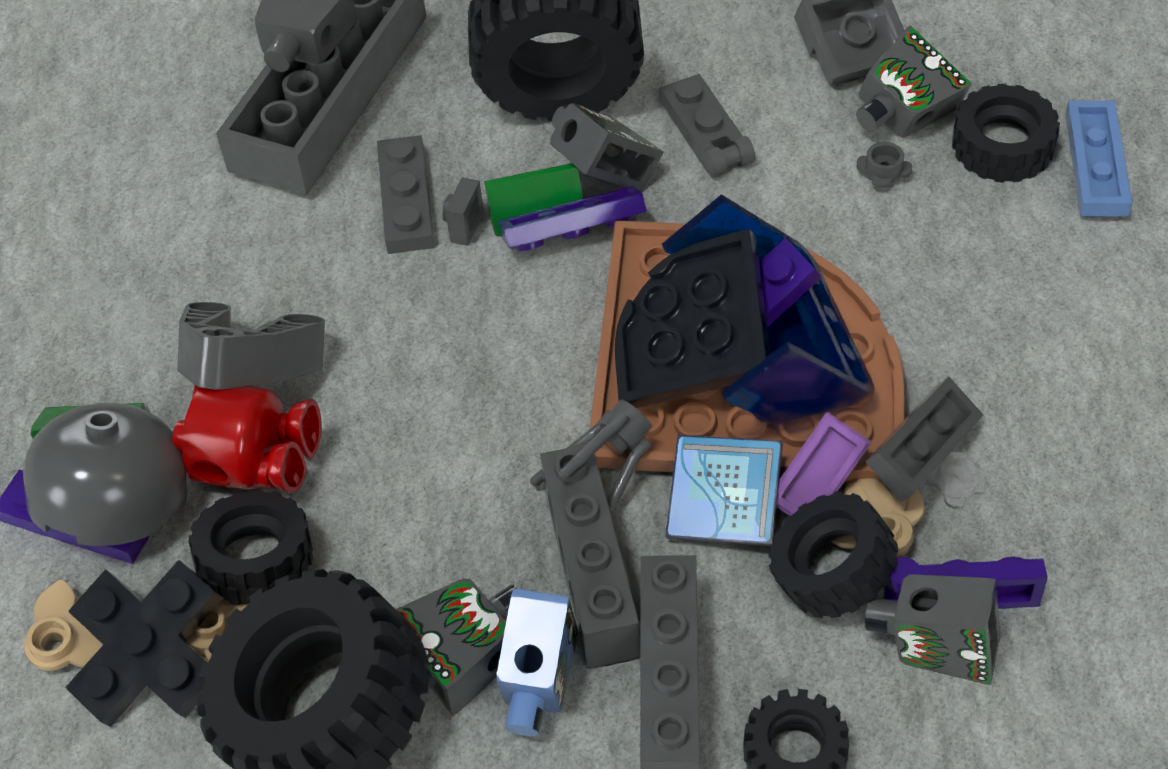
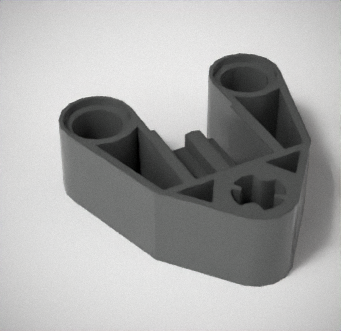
M193 302L185 306L179 320L177 371L198 387L231 389L243 386L270 385L315 373L323 368L325 319L322 317L307 314H289L281 316L274 321H269L251 331V329L246 327L240 329L230 328L231 307L229 305L216 302Z

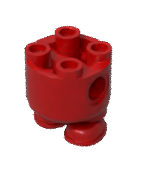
M195 385L185 420H179L176 423L172 442L182 452L183 462L191 481L248 490L279 488L286 493L293 494L301 488L307 473L304 456L312 459L319 447L322 435L321 413L314 399L299 401L286 412L281 399L270 389L252 386L231 389H207Z

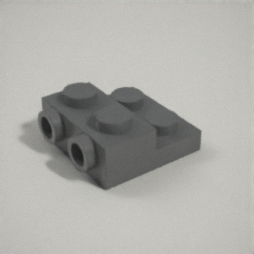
M801 0L794 16L809 54H817L830 86L867 75L875 63L904 31L892 0Z

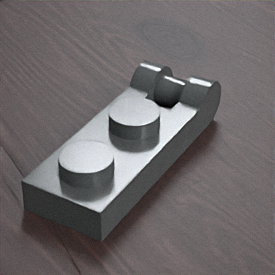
M700 74L659 88V101L711 177L725 173L726 167L737 163L739 166H744L755 161V150L752 142L747 136H742Z

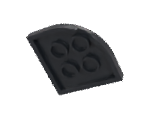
M750 228L704 240L669 255L647 273L651 278L641 288L633 301L628 299L623 308L615 336V365L619 401L624 400L635 408H641L773 376L757 240Z

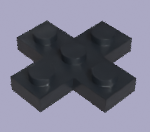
M180 560L172 566L143 600L114 574L105 569L68 610L103 645L65 688L101 723L109 727L114 724L146 686L176 714L186 718L197 705V692L202 691L204 688L199 684L202 663L209 662L186 640L222 601L223 597Z

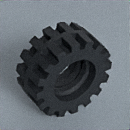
M788 689L780 690L775 701L768 695L761 700L760 709L756 707L752 709L749 714L748 723L745 724L743 753L746 769H846L849 751V729L846 720L840 721L841 711L835 704L830 708L826 707V697L817 694L814 700L808 698V690L798 689L797 696H790ZM787 730H800L813 736L819 742L821 750L811 760L791 762L778 756L772 750L771 742L777 734Z

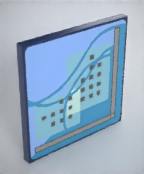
M678 435L665 537L678 540L773 546L783 442L779 440Z

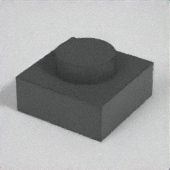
M462 177L454 194H449L445 199L442 218L448 224L450 242L468 246L484 214L479 180Z

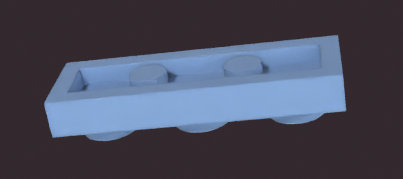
M1068 101L1065 115L1080 216H1129L1132 198L1115 101Z

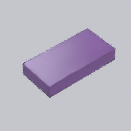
M826 412L780 478L777 508L788 516H792L799 510L798 507L806 502L808 504L816 500L815 497L824 494L826 496L833 495L844 483L871 444V441L829 412Z

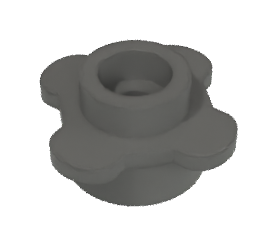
M891 142L873 144L868 149L867 156H860L856 162V168L860 172H865L872 179L873 186L877 188H888L896 179L909 177L913 168L909 161H904L902 148Z

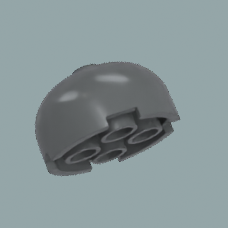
M121 403L88 404L76 407L55 417L35 436L24 460L23 481L26 507L30 518L45 533L52 528L59 532L75 535L77 544L87 546H111L129 543L163 529L162 520L174 512L177 507L183 509L187 498L186 468L182 452L172 442L173 431L154 414L144 409Z

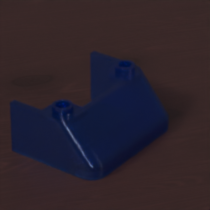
M721 194L662 243L664 251L671 255L689 245L750 228L756 236L759 262L786 238L821 275L818 282L768 327L771 354L722 392L725 401L752 413L761 422L768 421L774 425H781L857 405L874 392V383L818 264L809 251L797 240Z

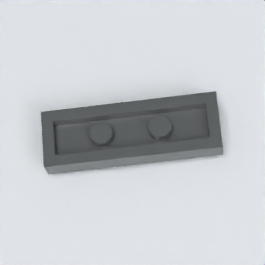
M422 135L377 141L387 253L394 254L434 248Z
M948 376L934 387L865 462L893 494L903 502L922 486L980 420L983 413Z

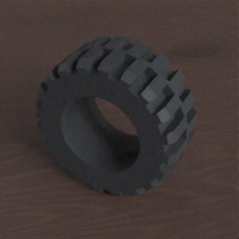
M471 0L469 4L468 45L471 75L476 85L482 89V93L493 103L499 101V106L507 112L514 114L518 111L521 112L524 118L536 120L537 117H546L548 122L552 121L553 115L559 107L571 103L600 112L609 106V101L617 102L628 91V87L635 83L640 74V68L644 62V46L638 0ZM555 32L580 35L575 39L560 43H543L530 40L539 35Z
M324 569L302 571L301 578H298L295 574L287 575L275 580V587L269 590L260 588L248 598L251 602L241 611L236 608L225 620L229 625L221 636L216 634L208 648L212 655L208 663H202L199 674V684L204 688L202 691L197 692V713L202 717L200 719L201 731L205 740L213 746V752L233 769H388L392 765L389 761L398 748L404 751L412 739V734L409 730L413 722L420 723L425 708V702L420 696L422 693L428 692L429 671L424 667L427 661V654L423 643L416 637L417 631L370 584L363 579H356L351 573L340 570L329 571V573ZM342 652L338 672L323 696L304 712L285 720L289 699L302 677L320 661Z

